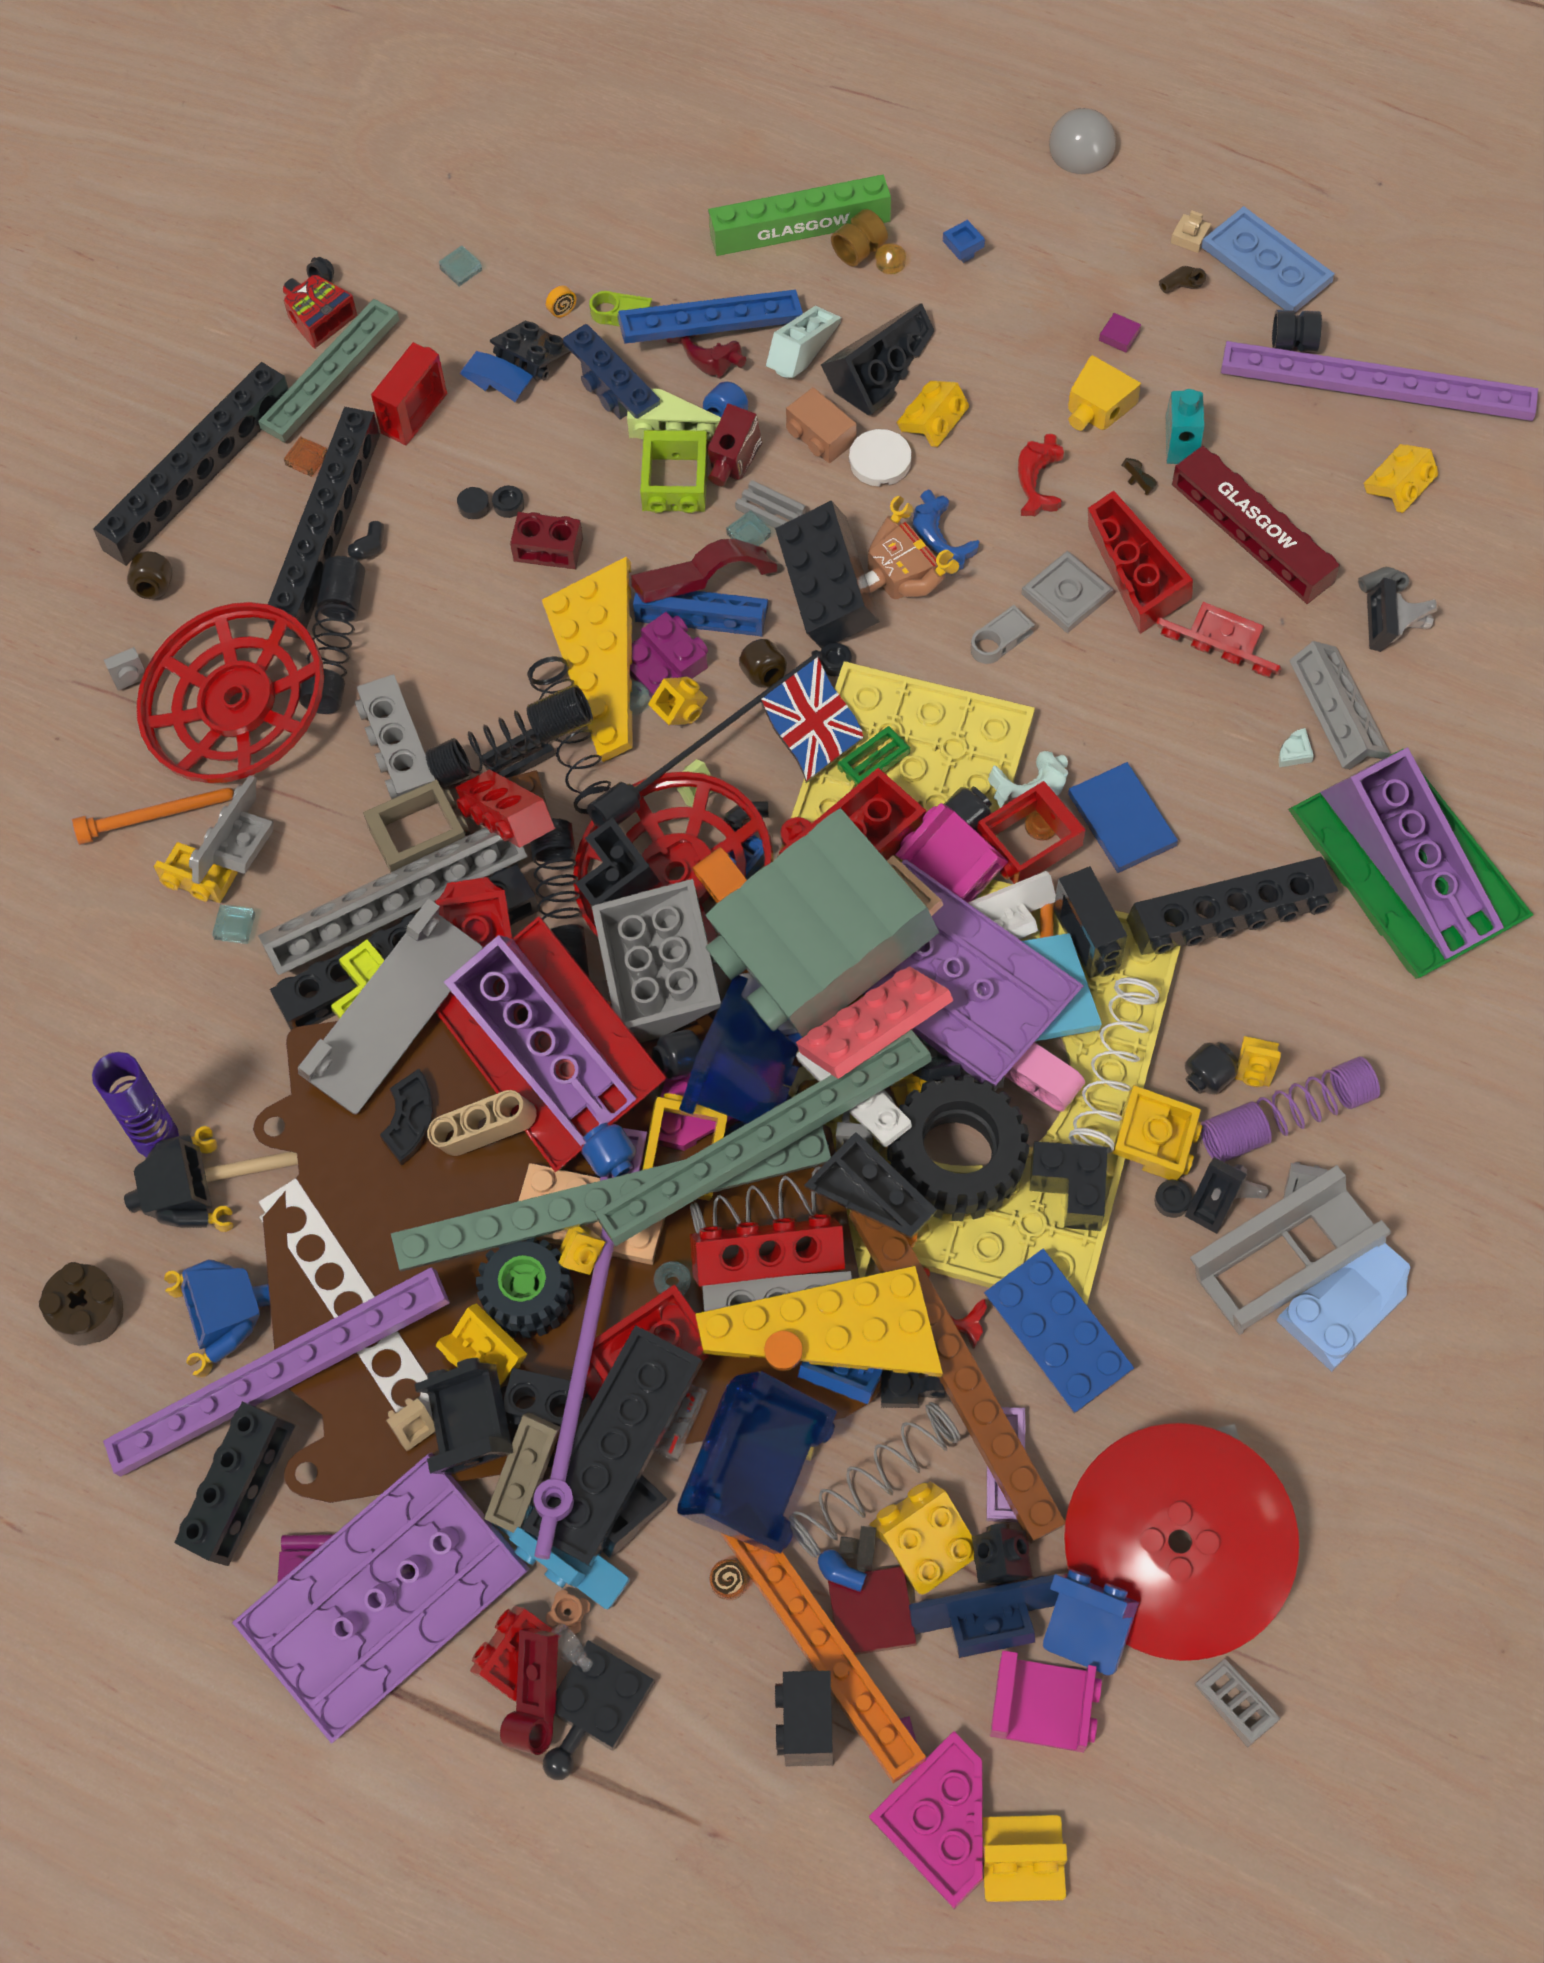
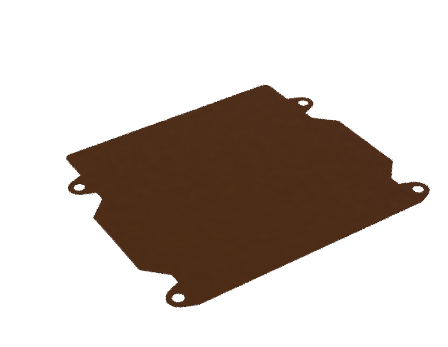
M714 963L713 967L722 1003L721 1007L713 1010L718 1026L705 1031L696 1022L689 1026H682L673 1032L691 1030L699 1039L705 1041L707 1048L710 1050L779 1065V1074L772 1099L776 1100L784 1091L782 1077L803 1065L798 1061L796 1055H791L786 1051L785 1041L778 1045L775 1044V1041L779 1039L778 1037L740 1044L737 1041L732 981L720 966ZM746 969V970H744L741 974L749 973V972H748L747 969ZM607 980L593 982L604 998L611 1002ZM527 1008L522 1012V1019L524 1021L528 1018ZM436 1012L356 1115L298 1074L299 1065L319 1039L324 1040L337 1021L293 1028L288 1033L286 1039L291 1095L266 1107L256 1117L253 1127L254 1134L260 1143L269 1148L297 1153L299 1175L296 1177L297 1181L374 1297L431 1267L437 1271L450 1303L397 1332L426 1375L436 1370H453L457 1367L447 1360L445 1355L436 1347V1343L440 1338L453 1332L468 1307L477 1303L484 1310L477 1294L479 1290L476 1286V1277H481L478 1268L481 1262L488 1263L485 1255L490 1250L496 1253L499 1248L496 1247L400 1272L391 1233L518 1202L529 1163L546 1167L551 1166L525 1131L458 1156L449 1155L434 1146L429 1141L427 1135L419 1150L402 1166L382 1141L380 1134L390 1125L395 1114V1100L390 1088L417 1069H420L430 1089L433 1102L432 1121L438 1116L497 1094ZM658 1039L641 1043L651 1057L653 1047L657 1045ZM665 1081L635 1105L633 1111L626 1113L613 1125L616 1124L625 1129L645 1131L648 1135L654 1103L657 1097H661ZM758 1108L741 1116L739 1121L726 1127L725 1132L737 1123L751 1122L758 1118ZM279 1117L284 1121L285 1129L280 1135L270 1136L264 1131V1124L269 1118ZM486 1117L479 1122L478 1129L485 1125ZM824 1124L822 1127L825 1138L829 1143V1152L832 1157L835 1154L831 1128ZM454 1130L447 1134L445 1142L451 1139ZM714 1132L696 1141V1145L685 1151L657 1145L653 1168L685 1160L712 1145ZM582 1151L560 1169L601 1178L595 1174L582 1155ZM818 1166L713 1192V1196L709 1201L696 1199L691 1203H698L705 1226H713L714 1201L717 1195H721L731 1204L741 1223L746 1222L747 1191L750 1186H755L764 1194L779 1219V1184L783 1176H787L798 1186L812 1210L811 1191L806 1189L804 1185L810 1180L814 1169ZM787 1179L784 1180L782 1186L783 1218H793L795 1222L808 1221L811 1215L799 1194ZM751 1189L749 1200L750 1222H756L758 1226L773 1225L774 1218L765 1202L755 1189ZM286 1190L263 1216L274 1350L334 1319L288 1248L287 1233H296L302 1230L306 1224L307 1216L300 1207L290 1206L286 1208ZM815 1193L816 1214H829L831 1218H835L842 1225L845 1269L808 1274L851 1271L852 1279L859 1278L846 1208ZM718 1199L717 1226L721 1227L722 1230L736 1229L738 1223L732 1212L722 1199ZM691 1203L665 1217L653 1265L611 1257L595 1338L674 1284L695 1314L704 1312L703 1286L697 1284L692 1272L690 1234L696 1233L690 1210ZM315 1234L302 1237L296 1246L297 1255L307 1262L318 1260L325 1251L324 1240ZM805 1236L800 1238L796 1243V1251L806 1250L810 1246L811 1237ZM775 1241L764 1242L759 1249V1254H770L775 1248ZM550 1243L552 1249L557 1248L559 1250L561 1245ZM730 1245L726 1247L722 1258H734L738 1254L739 1246ZM325 1263L315 1273L316 1284L324 1290L337 1288L344 1279V1271L336 1263ZM569 1269L574 1284V1289L572 1290L574 1300L573 1304H567L570 1311L567 1317H558L560 1325L557 1328L553 1329L551 1325L544 1328L547 1334L539 1336L537 1331L531 1332V1338H523L519 1331L516 1337L510 1336L527 1353L526 1358L518 1369L571 1381L593 1270L588 1275ZM343 1292L334 1301V1311L340 1316L362 1304L363 1300L356 1292ZM377 1341V1342L371 1344L370 1346H368V1347H366V1348H370V1347L375 1346L379 1341ZM391 1349L379 1351L372 1360V1369L380 1377H391L401 1367L400 1355ZM357 1352L288 1388L319 1412L323 1420L324 1437L296 1452L285 1467L284 1479L287 1486L292 1492L301 1497L333 1503L381 1495L431 1452L434 1455L439 1454L435 1432L410 1450L406 1451L386 1421L389 1419L388 1412L391 1410L395 1412V1410ZM709 1354V1357L701 1365L685 1395L690 1400L687 1408L690 1407L692 1410L695 1401H691L690 1398L693 1396L691 1393H701L692 1417H676L683 1403L681 1402L669 1427L666 1429V1432L670 1431L673 1423H688L683 1438H681V1435L674 1433L672 1438H662L656 1449L670 1447L675 1435L679 1436L675 1446L842 1419L867 1404L798 1377L803 1361H800L797 1366L790 1370L780 1371L771 1367L766 1358L750 1356L749 1358ZM881 1378L874 1390V1393L869 1403L878 1395ZM412 1379L398 1381L391 1391L394 1403L398 1406L406 1407V1399L409 1398L413 1401L417 1398L419 1399L421 1392H416L415 1384L417 1382ZM507 1386L501 1388L503 1400ZM589 1394L582 1420L593 1402ZM531 1396L521 1397L517 1401L516 1407L520 1409L530 1408L534 1404L535 1398ZM566 1404L556 1406L552 1414L556 1417H563ZM508 1426L511 1443H513L517 1430ZM558 1440L547 1467L553 1466ZM507 1456L451 1476L457 1482L501 1475ZM305 1462L313 1463L318 1470L316 1479L309 1484L300 1483L295 1476L297 1467Z

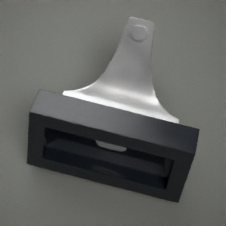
M1383 578L1367 594L1369 649L1379 652L1383 651L1390 643H1394L1406 628L1430 629L1434 619L1429 614L1437 611L1436 600L1408 603L1401 597L1400 593H1397L1396 581Z
M1214 1157L1184 1217L1217 1234L1236 1198L1265 1199L1268 1189L1266 1186L1246 1181L1247 1169L1243 1165L1237 1164L1235 1167H1232Z

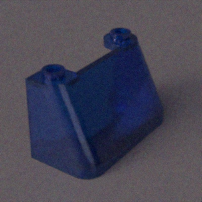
M762 1371L735 1376L729 1382L721 1397L681 1494L677 1507L678 1514L695 1523L770 1553L781 1554L793 1536L791 1521L783 1516L810 1448L826 1443L831 1438L835 1428L833 1421L837 1411Z

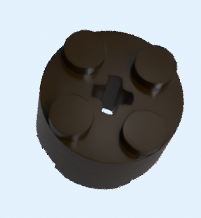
M76 1262L66 1264L47 1281L39 1300V1308L46 1322L63 1340L77 1346H84L107 1339L116 1331L123 1318V1300L119 1289L104 1271L89 1264H79Z

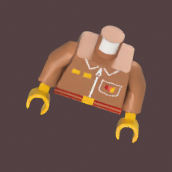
M901 496L892 499L890 509L893 515L887 516L868 550L869 572L865 574L870 593L883 587L892 599H899L904 596H926L945 578V573L954 574L959 570V562L955 559L947 564L954 556L952 552L943 550L936 557L907 522L901 524V518L906 519L913 513V506L910 503H907L904 509L899 512V507L904 502V498Z

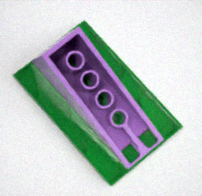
M1408 747L1383 758L1288 809L1316 851H1320L1342 885L1348 888L1379 935L1385 938L1405 969L1415 979L1421 978L1533 916V913L1419 769Z

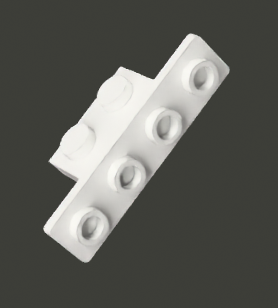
M1045 871L968 902V904L1021 940L1027 935L1038 931L1036 920L1030 912L1042 908L1046 904L1054 903L1056 894L1051 875Z
M800 1051L797 1053L798 1061L819 1082L831 1075L802 1055ZM885 1090L878 1092L848 1110L884 1147L890 1145L912 1127L911 1120L894 1104L892 1098Z

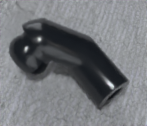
M751 801L762 818H769L768 801ZM736 805L725 813L724 821L736 832L743 826V820H746L749 816Z

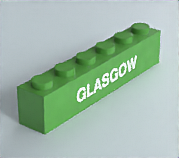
M884 174L710 208L708 209L710 236L716 256L831 234L844 224H851V218L863 209L873 211L883 223L890 222L891 195Z

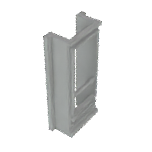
M1336 1165L1190 1257V1260L1195 1265L1197 1280L1238 1335L1244 1332L1243 1330L1358 1257L1374 1247H1379L1386 1243V1237L1391 1234V1231L1382 1220L1373 1224L1346 1190V1175ZM1309 1218L1315 1221L1336 1248L1316 1262H1310L1288 1234L1290 1230ZM1283 1236L1305 1264V1269L1239 1309L1215 1277Z

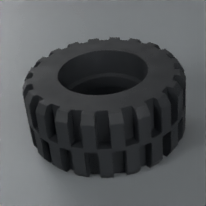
M953 1075L942 1076L941 1083L936 1084L931 1079L922 1084L921 1092L913 1090L908 1094L905 1104L900 1105L899 1109L911 1120L912 1127L888 1145L887 1160L891 1162L890 1165L937 1209V1213L933 1217L939 1219L945 1213L952 1215V1221H963L965 1214H971L974 1220L983 1217L988 1208L992 1212L1002 1206L1004 1198L1009 1199L1016 1190L1029 1154L1030 1145L1027 1144L1029 1137L1028 1127L1024 1123L1021 1124L1023 1114L1019 1107L1014 1106L1011 1108L1009 1106L1011 1097L1004 1091H1001L999 1094L994 1092V1084L984 1080L982 1085L974 1083V1076L963 1075L962 1081H954ZM946 1123L968 1125L980 1132L987 1140L992 1151L991 1159L985 1167L975 1172L953 1173L935 1164L926 1153L924 1148L926 1134L933 1128Z

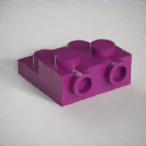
M667 612L641 629V637L632 643L630 676L651 698L664 678L689 677L693 679L708 668V649L705 643L699 637L692 639L687 634L688 628L679 616L672 618Z

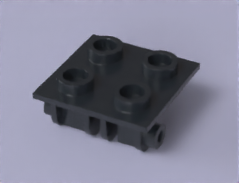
M526 320L490 339V343L495 345L493 353L496 354V357L518 366L531 374L537 381L540 379L546 380L549 376L550 370L547 368V364L570 352L564 345L563 338L558 335H552L539 328L536 323Z

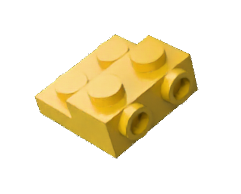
M1133 1085L1127 1097L1122 1115L1123 1119L1119 1125L1112 1154L1142 1164V1170L1168 1180H1178L1182 1174L1187 1175L1193 1163L1194 1155L1189 1154L1191 1144L1197 1142L1202 1130V1125L1198 1122L1201 1109Z

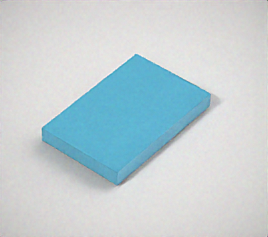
M1070 933L1022 941L1084 985L1036 1041L1099 1030L1102 1023Z

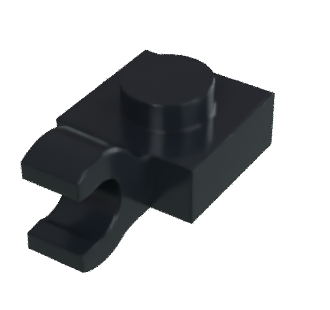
M883 1370L881 1408H919V1397L945 1398V1389L938 1377L928 1376L919 1379V1373L908 1372V1374L895 1373L893 1370Z

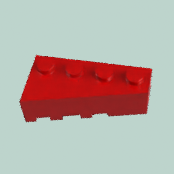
M1114 490L1088 507V528L1140 634L1156 624L1158 617L1165 618L1192 599L1193 579Z

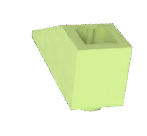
M651 389L660 398L659 406L638 419L634 418L629 411L627 412L629 438L643 439L644 430L707 431V441H711L721 417L662 389Z

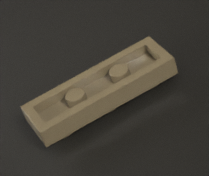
M529 1412L522 1416L512 1443L513 1453L507 1456L486 1512L485 1520L514 1533L517 1527L523 1528L534 1503L535 1490L542 1482L561 1427Z

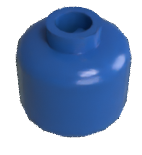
M728 381L719 383L705 396L702 403L704 410L719 417H722L728 403L748 410L749 407L748 398L742 388Z
M605 1122L593 1128L583 1137L585 1143L582 1147V1155L596 1175L600 1177L610 1175L618 1177L626 1174L633 1168L630 1161L636 1155V1147L621 1126L616 1124L609 1126Z

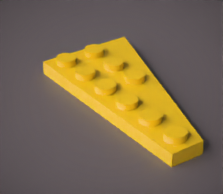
M627 556L542 599L562 658L568 663L569 669L567 672L569 677L582 690L591 708L593 721L587 727L593 732L591 738L597 755L602 756L601 760L603 762L633 748L632 711L630 710V692H632V680L630 679V665L632 664V618L629 616V599L632 598L631 587L629 586V573H631V561Z
M915 1266L696 1313V1321L704 1354L765 1358L764 1347L769 1336L778 1331H789L795 1334L801 1341L802 1357L800 1361L809 1362V1364L864 1370L869 1368L893 1370L895 1373L908 1374V1372L924 1373L935 1377H942L943 1374Z

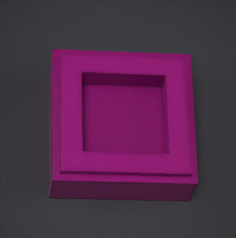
M1113 313L1101 331L1099 341L1127 352L1140 333L1141 324Z

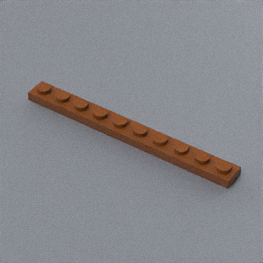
M851 1210L849 1217L880 1273L912 1266L916 1267L943 1373L942 1377L938 1378L1023 1531H1026L1030 1544L1063 1527L1065 1520L907 1238Z

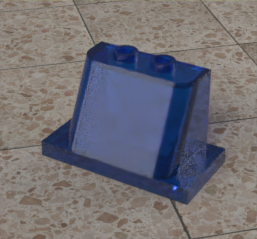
M738 975L732 980L697 1054L679 1110L693 1115L699 1104L749 1123L786 1101L790 1088L785 1085L792 1087L799 1067L793 1064L799 1049L778 1028L772 1031L752 1005L743 997L748 978Z

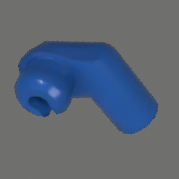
M825 1550L819 1555L818 1566L826 1580L861 1592L867 1573L848 1567L840 1553L835 1550Z

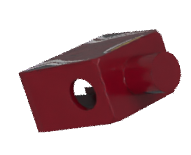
M729 403L727 404L708 446V455L712 469L707 478L711 483L723 487L728 477L737 480L743 478L762 445L756 413Z

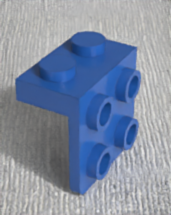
M1069 1569L1068 1574H1055L1050 1589L1058 1592L1059 1595L1043 1640V1647L1051 1653L1085 1667H1088V1665L1096 1666V1671L1104 1675H1113L1117 1671L1139 1602L1128 1598V1591L1117 1586L1105 1584L1103 1588L1090 1583L1092 1577L1082 1572Z

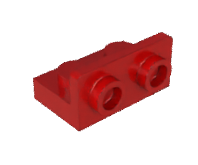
M514 1606L512 1610L507 1609L502 1613L495 1624L496 1633L489 1643L484 1642L477 1649L472 1658L474 1665L470 1669V1672L474 1675L481 1677L515 1702L517 1700L519 1631L526 1628H535L558 1634L528 1610L518 1606Z

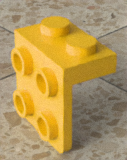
M931 1481L913 1487L908 1492L907 1498L897 1505L892 1504L878 1512L877 1519L869 1523L875 1536L889 1546L914 1590L922 1595L931 1591L974 1560L973 1536L947 1492Z

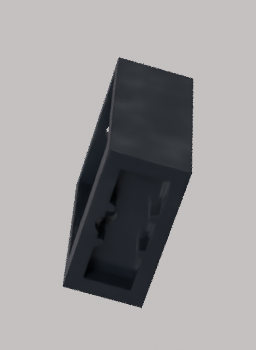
M1091 866L1058 878L1054 913L1065 934L1070 933L1078 958L1088 978L1090 979L1098 975L1101 977L1111 975L1121 966L1128 935Z

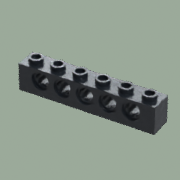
M1322 856L1136 902L1133 904L1126 921L1141 955L1153 952L1155 954H1163L1170 951L1173 947L1184 944L1194 946L1211 937L1226 938L1236 931L1247 928L1249 930H1257L1270 922L1278 920L1280 922H1288L1295 919L1298 915L1310 912L1313 915L1320 914L1330 907L1338 889ZM1167 922L1174 924L1176 927L1169 925Z

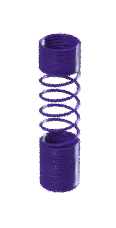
M118 1051L108 1053L99 1059L94 1065L92 1072L93 1084L138 1153L147 1157L155 1146L154 1144L163 1138L179 1136L176 1124L133 1056ZM125 1076L136 1077L134 1080H127L117 1085L110 1093L111 1086L118 1079ZM133 1083L125 1091L115 1093L120 1087ZM159 1119L162 1120L158 1129L152 1134L143 1137L137 1136L138 1133L146 1132L154 1127ZM150 1120H154V1122L150 1126H148L145 1129L139 1130L143 1126V1124L147 1123ZM165 1120L167 1121L165 1131L158 1139L148 1143L137 1141V1139L144 1140L153 1137L162 1129Z

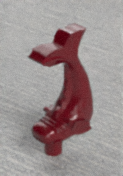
M696 335L666 339L667 343L683 345L690 361L707 375H716L717 378H720L733 364L741 368L746 363V357L742 355L741 346L737 341H731L724 346L721 343H717L713 348H703L692 342Z

